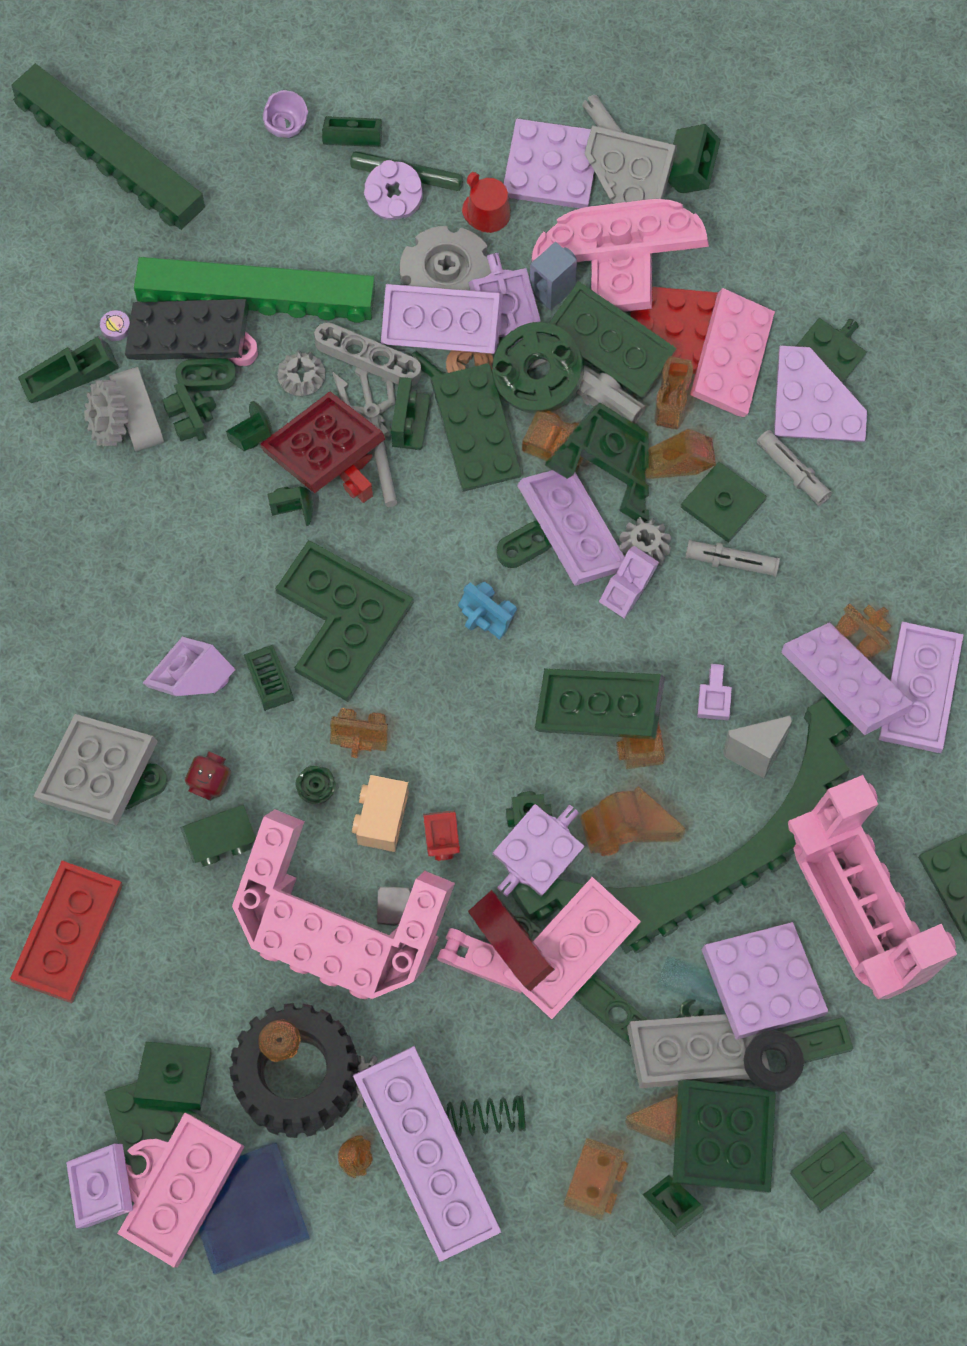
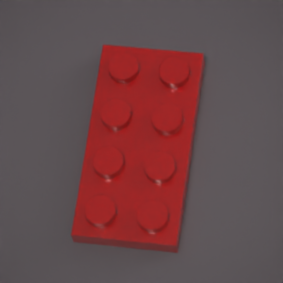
M61 861L10 980L16 984L73 1003L122 889V882Z

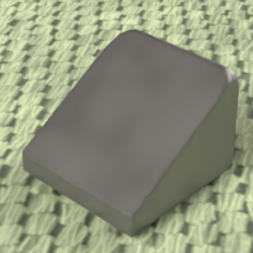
M378 887L377 924L399 925L411 893L410 888Z

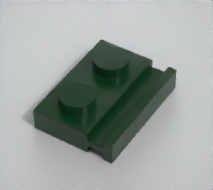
M842 1132L794 1168L790 1174L821 1213L870 1176L874 1170L867 1164L863 1155L845 1132Z

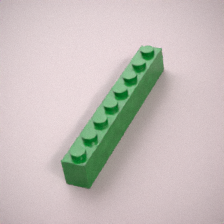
M139 257L134 291L139 302L246 299L249 304V310L259 311V313L267 316L276 313H288L294 318L312 315L318 316L322 320H333L337 317L347 318L351 322L360 323L364 320H372L375 279L371 275Z

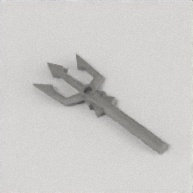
M356 367L355 374L360 377L366 406H351L345 390L348 384L332 372L340 399L383 432L384 437H388L389 431L386 429L385 420L380 414L396 402L394 383L382 378V381L386 382L388 399L376 405L373 403L367 375L369 372ZM383 441L373 451L385 505L393 507L397 504V499Z

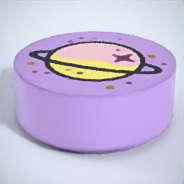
M117 310L109 311L101 318L100 328L105 338L111 341H119L128 336L130 321L125 313Z

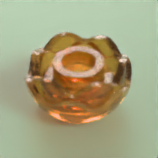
M281 1019L274 1020L262 1028L258 1040L259 1048L271 1061L279 1062L290 1059L298 1052L301 1035L291 1022ZM278 1037L282 1038L280 1043L276 1041Z
M356 1135L347 1139L341 1145L338 1153L339 1166L345 1174L352 1178L365 1176L367 1173L366 1168L373 1161L372 1154L369 1151L371 1142L363 1139L364 1136Z

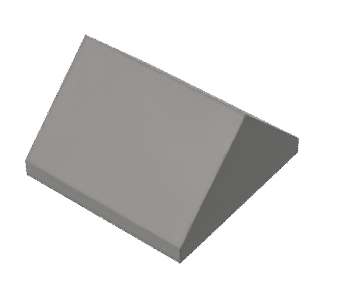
M787 716L729 730L723 749L724 756L758 776L765 778L786 742L792 723L791 717Z

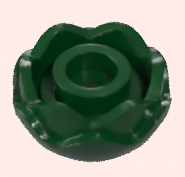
M308 766L297 777L295 785L298 795L302 800L310 804H321L331 798L335 791L336 782L328 768ZM314 784H319L317 788L313 787Z

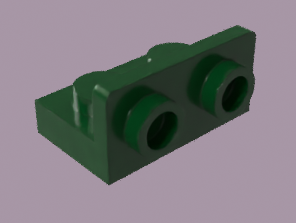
M399 377L391 428L392 447L422 450L430 395L417 393V390H412V378Z

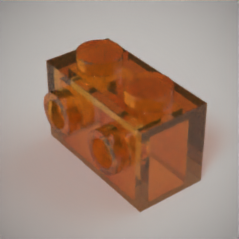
M586 1138L564 1201V1207L602 1220L604 1212L611 1214L617 1198V1194L612 1193L615 1180L622 1182L628 1166L627 1162L622 1161L625 1151Z

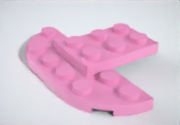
M648 199L590 206L561 216L557 219L558 223L547 233L543 231L533 249L532 262L554 242H557L562 248L570 249L575 255L577 262L592 260L591 290L625 312L652 309V253L709 247L705 226L696 213H691L683 208V204L675 201Z

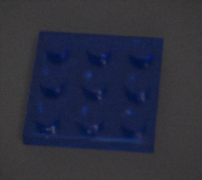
M277 1143L239 1156L199 1228V1233L214 1275L310 1239Z

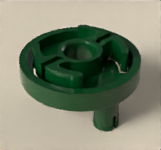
M532 322L515 328L505 336L496 349L492 372L497 389L509 404L526 413L544 414L563 407L575 396L582 383L584 361L578 345L564 329L551 323ZM537 333H544V334H549V335H554V336L551 337V336H548V335H537ZM538 359L548 361L550 370L545 377L533 379L529 376L528 371L532 362ZM565 379V381H564L559 387H557L556 389L552 390L553 388H555L556 386H558V385ZM517 390H519V391H521V392H524V393H528V394H534L535 391H536V394H535V395H526V394H523V393H520V392H518V393L515 395V393H516Z

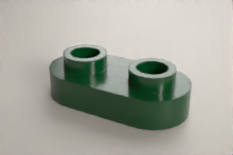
M224 358L184 360L177 366L175 371L177 383L183 382L187 391L226 390L232 387L236 381V371L233 363ZM220 373L227 375L226 378L221 380L217 379L216 376ZM190 374H194L197 376L196 379L192 381H189L186 378Z
M533 521L503 537L498 542L497 559L507 568H517L548 551L552 545L538 521ZM540 535L544 540L537 543L532 538ZM509 550H515L518 554L515 557H509L506 553Z
M153 763L146 765L125 810L151 799L165 790L167 776L161 766ZM150 774L156 776L153 782L145 781V778Z

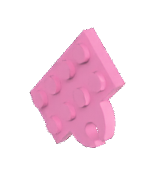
M184 1113L169 1142L159 1139H147L130 1147L127 1151L133 1156L142 1155L146 1159L147 1166L143 1173L136 1175L131 1166L126 1164L131 1201L134 1202V1205L132 1206L133 1211L129 1212L117 1234L172 1267L178 1268L245 1146L194 1116Z

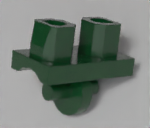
M183 382L174 385L176 393L164 398L162 402L169 418L183 412L186 415V418L173 423L179 440L184 441L197 437L199 442L206 439L207 437L203 431L205 428L200 417L203 416L205 422L213 419L211 412L216 408L214 399L212 397L203 398L199 392L194 394L195 402L193 403Z

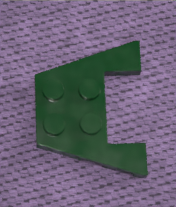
M598 403L546 461L545 466L568 479L574 475L580 456L627 484L619 511L635 521L641 517L646 522L649 518V510L646 509L645 498L649 496V485L645 483V470L649 468V433L604 404Z

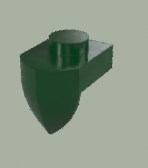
M251 401L249 404L250 417L226 431L228 440L243 451L256 447L273 433L268 415L255 401Z
M301 486L294 488L281 487L267 494L272 516L302 509L305 524L309 526L313 512V500L309 489Z

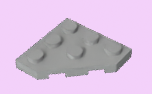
M592 125L584 154L597 174L612 203L615 204L648 199H663L677 146Z

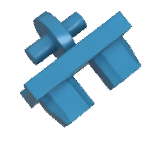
M470 582L464 587V595L458 604L462 609V613L468 617L465 627L472 631L479 626L484 631L488 630L500 640L506 634L509 624L514 618L517 610L516 606L508 600H504L498 605L492 600L495 592L489 584L482 582L474 586Z

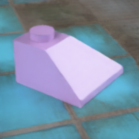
M181 637L143 684L148 688L174 696L216 693L228 683L229 676L235 669L213 645Z

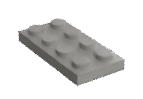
M726 1014L631 1021L627 1026L639 1088L677 1086L679 1080L713 1083L750 1079L745 1071L743 1059L746 1047L759 1034L736 1040ZM764 1052L762 1062L765 1068L770 1071L766 1052Z

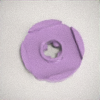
M386 160L374 168L368 175L365 182L364 195L372 212L380 218L386 220L407 218L413 215L421 205L423 199L422 183L417 172L411 166L403 162ZM395 184L399 185L398 189L401 194L399 196L393 195L392 198L388 197L389 192L387 188Z

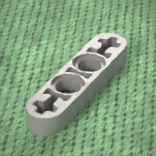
M323 323L315 329V346L319 351L396 384H399V377L412 378V386L420 381L421 364L412 356L332 323ZM329 335L333 336V339L328 338L327 341L323 340V338H327ZM356 344L362 347V351L357 354H351L347 352L346 348ZM377 356H385L389 359V362L385 365H377L373 362V359ZM408 369L413 370V372H408L407 375L403 374V371L406 372Z

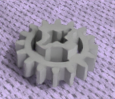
M97 380L95 384L90 385L91 392H87L89 403H85L87 410L84 411L85 421L89 422L87 429L92 431L91 439L96 440L98 446H116L117 442H122L121 435L126 434L124 423H128L126 418L128 416V407L123 403L126 397L125 395H120L121 386H116V381Z

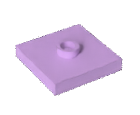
M112 1144L66 1162L76 1228L90 1227L133 1211L123 1144Z

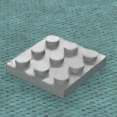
M74 714L33 797L40 803L117 826L158 741L152 735Z

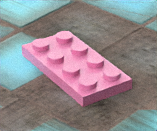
M722 288L716 297L690 395L734 415L745 417L749 412L775 311Z
M591 877L533 941L555 970L531 991H528L510 968L503 975L546 1015L553 1019L641 921Z

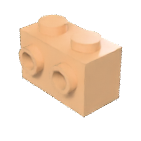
M370 775L368 785H362L359 803L363 804L361 815H355L352 833H355L357 836L358 845L392 852L396 851L409 795L408 782Z

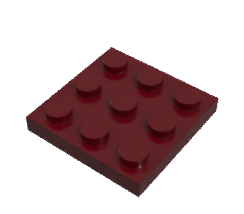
M329 391L260 445L264 453L313 493H316L383 442L385 437L378 427Z

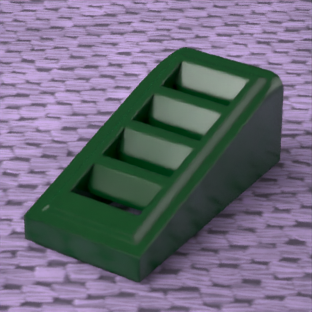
M273 645L244 654L264 711L294 701L291 688ZM267 655L271 656V660L257 665L253 663L255 659ZM274 665V670L258 675L257 671ZM278 675L279 679L262 685L261 681ZM282 685L283 689L269 694L265 693L268 689Z

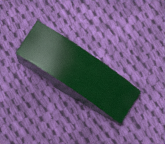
M97 336L74 351L69 347L63 349L20 375L18 379L28 401L34 403L102 378L117 370L119 366L109 344Z

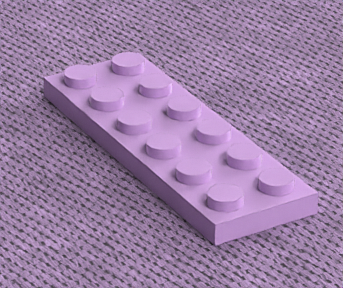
M415 1046L354 1074L355 1082L439 1261L441 1262L501 1233V1229Z

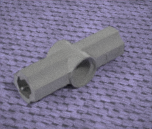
M584 365L582 383L577 391L586 405L590 403L593 406L602 403L636 424L645 411V405L622 391L619 383L606 373L597 374Z

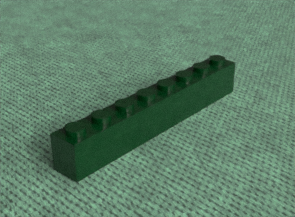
M36 63L11 85L14 93L13 100L22 111L26 112L29 110L32 112L36 121L44 128L47 126L51 127L58 139L64 144L70 142L84 160L89 158L93 160L103 175L106 177L112 175L117 179V183L126 193L132 191L136 194L140 203L148 210L153 208L159 212L160 218L168 226L174 224L182 230L205 208L203 193Z

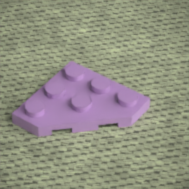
M779 346L774 435L776 437L865 442L867 410L810 347Z

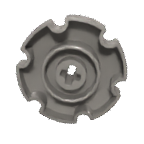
M438 226L425 230L415 237L416 246L405 247L400 259V280L402 284H407L408 286L471 291L468 282L486 277L491 273L486 257V243L475 233L464 228H460L455 233L450 232L447 226Z

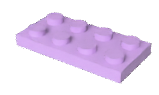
M386 284L381 344L495 354L499 345L503 294Z
M552 470L520 480L517 485L575 586L617 573L625 557L576 473L566 479Z
M830 622L784 644L781 653L864 735L911 711L913 703Z
M907 622L901 623L890 681L913 703V706L909 713L882 726L879 740L936 753L942 752L963 634Z

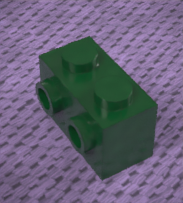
M706 124L681 128L676 131L673 145L677 146V151L668 183L679 193L709 189L721 139Z
M244 804L180 827L192 862L198 863L201 861L202 867L221 861L219 855L230 850L233 856L251 850L249 844L256 840Z

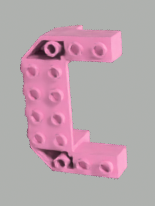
M861 775L828 789L811 812L789 820L788 826L789 831L794 834L796 842L794 846L796 860L855 976L864 985L873 990V995L878 1000L889 999L928 982L957 953L953 937L949 932H945L942 924L920 933L917 924L909 919L905 911L903 897L899 892H895L890 882L888 868L884 863H880L875 853V845L870 835L865 834L861 827L878 805L874 787L867 783L864 776Z
M276 809L265 815L232 905L251 949L260 952V956L266 960H280L289 964L290 969L301 974L311 973L320 977L319 980L326 985L334 987L339 985L349 989L351 995L360 999H374L414 982L424 971L439 937L436 934L455 883L424 871L414 882L399 926L390 935H387L291 895L296 877L286 873L305 821Z

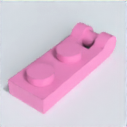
M449 929L446 935L447 944L444 949L440 950L437 960L522 993L503 975L509 967L491 944L470 937L459 930ZM459 946L468 948L465 958L456 954Z

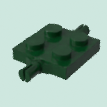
M819 317L795 347H810L843 384L867 353L850 338L859 325L856 321L852 325L854 320L848 319L842 329L838 330Z

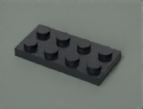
M246 299L133 302L125 356L127 359L134 360L242 358L249 304Z

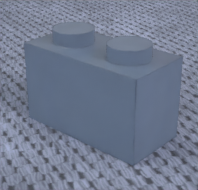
M554 242L530 264V283L534 297L549 310H552L575 286L577 259L570 249L562 248L557 242Z

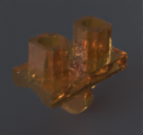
M850 603L843 609L845 615L840 619L835 628L848 640L860 629L866 637L856 648L868 660L876 656L881 650L886 653L891 648L890 642L876 629L879 626L886 633L892 627L885 620L889 614V610L886 607L876 611L871 605H868L863 612L870 618L869 620L860 614Z
M341 708L337 717L332 716L330 722V744H337L340 747L352 749L351 758L358 759L360 750L386 751L388 724H386L384 714L373 712L369 714L368 721L357 720V713L354 710Z

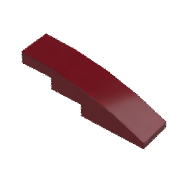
M493 890L488 892L468 910L488 941L528 991L533 990L555 970L543 956L542 951L529 937L527 931Z

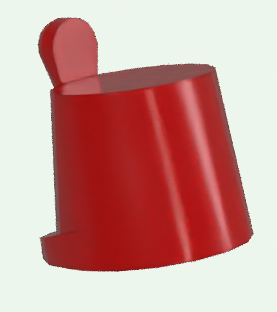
M471 172L467 177V184L471 189L470 196L466 198L462 207L464 219L481 232L493 233L500 231L508 224L511 217L507 188L501 181L495 178L479 180L480 175L476 172Z

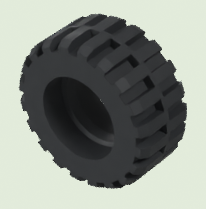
M294 1003L284 1004V1010L277 1012L274 1007L265 1010L267 1016L261 1020L257 1016L249 1022L251 1028L247 1032L242 1030L237 1037L238 1047L232 1049L230 1058L233 1061V1066L229 1067L230 1078L233 1082L232 1087L237 1099L245 1112L249 1114L258 1126L266 1127L268 1132L275 1135L281 1132L285 1133L289 1138H297L298 1133H305L308 1137L316 1135V1129L323 1126L325 1130L329 1129L334 1125L333 1120L337 1116L343 1118L348 1112V1103L354 1102L357 1095V1084L353 1075L360 1072L359 1060L350 1035L347 1034L345 1027L339 1020H333L331 1014L323 1009L319 1012L315 1011L313 1005L303 1004L302 1008H295ZM297 1042L308 1043L317 1047L326 1061V1075L316 1090L301 1098L286 1099L278 1097L268 1088L264 1070L267 1061L276 1050L287 1044Z

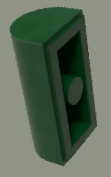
M325 117L322 128L323 145L381 147L382 119Z

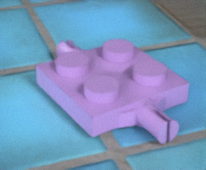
M499 253L487 255L491 273L486 277L474 279L468 283L471 291L503 294L499 337H505L521 325L541 322L527 268L514 271L503 270Z
M535 804L492 853L505 865L508 873H510L497 887L500 892L508 883H511L503 892L508 897L510 892L520 882L530 886L541 897L585 847L571 835L567 828L574 818L579 815V812L575 809L566 818L574 807L568 805L562 814L555 818L549 816Z

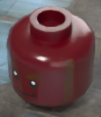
M209 751L206 757L201 755L194 757L185 777V783L189 786L188 792L209 801L213 797L222 796L231 776L230 768L224 765L226 759Z

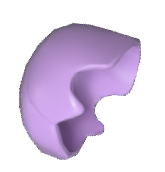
M281 90L273 93L268 98L263 111L264 126L267 131L277 137L291 138L299 134L303 129L308 115V108L304 99L293 91ZM285 119L289 120L291 124L289 128H286Z

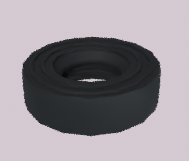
M765 1031L755 1036L746 1047L743 1059L745 1071L750 1080L760 1088L768 1091H783L793 1086L801 1076L804 1066L803 1052L798 1043L788 1034L779 1031ZM767 1050H775L781 1053L785 1058V1069L781 1072L769 1071L762 1062L763 1053Z

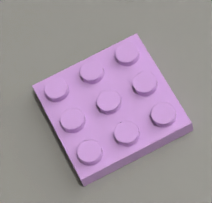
M516 119L504 179V185L507 188L509 198L574 208L588 207L595 171L584 153L591 129Z
M793 922L709 943L701 949L736 1040L823 1017L828 1013Z

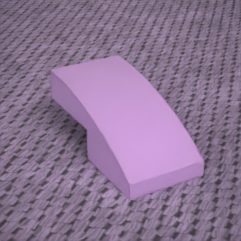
M631 547L619 570L610 579L599 602L625 618L644 591L659 562L637 547Z

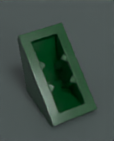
M668 1175L645 1192L643 1196L672 1235L676 1237L701 1218L705 1209L680 1184L672 1183L673 1178Z

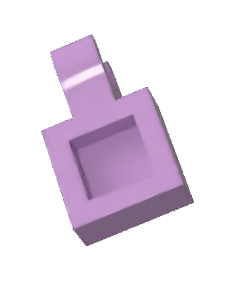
M711 664L709 685L700 684L697 718L729 720L732 687L722 686L724 665Z

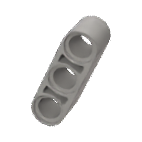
M138 366L109 375L110 381H116V386H121L120 395H125L126 397L123 403L128 407V416H126L128 423H125L135 452L164 443Z

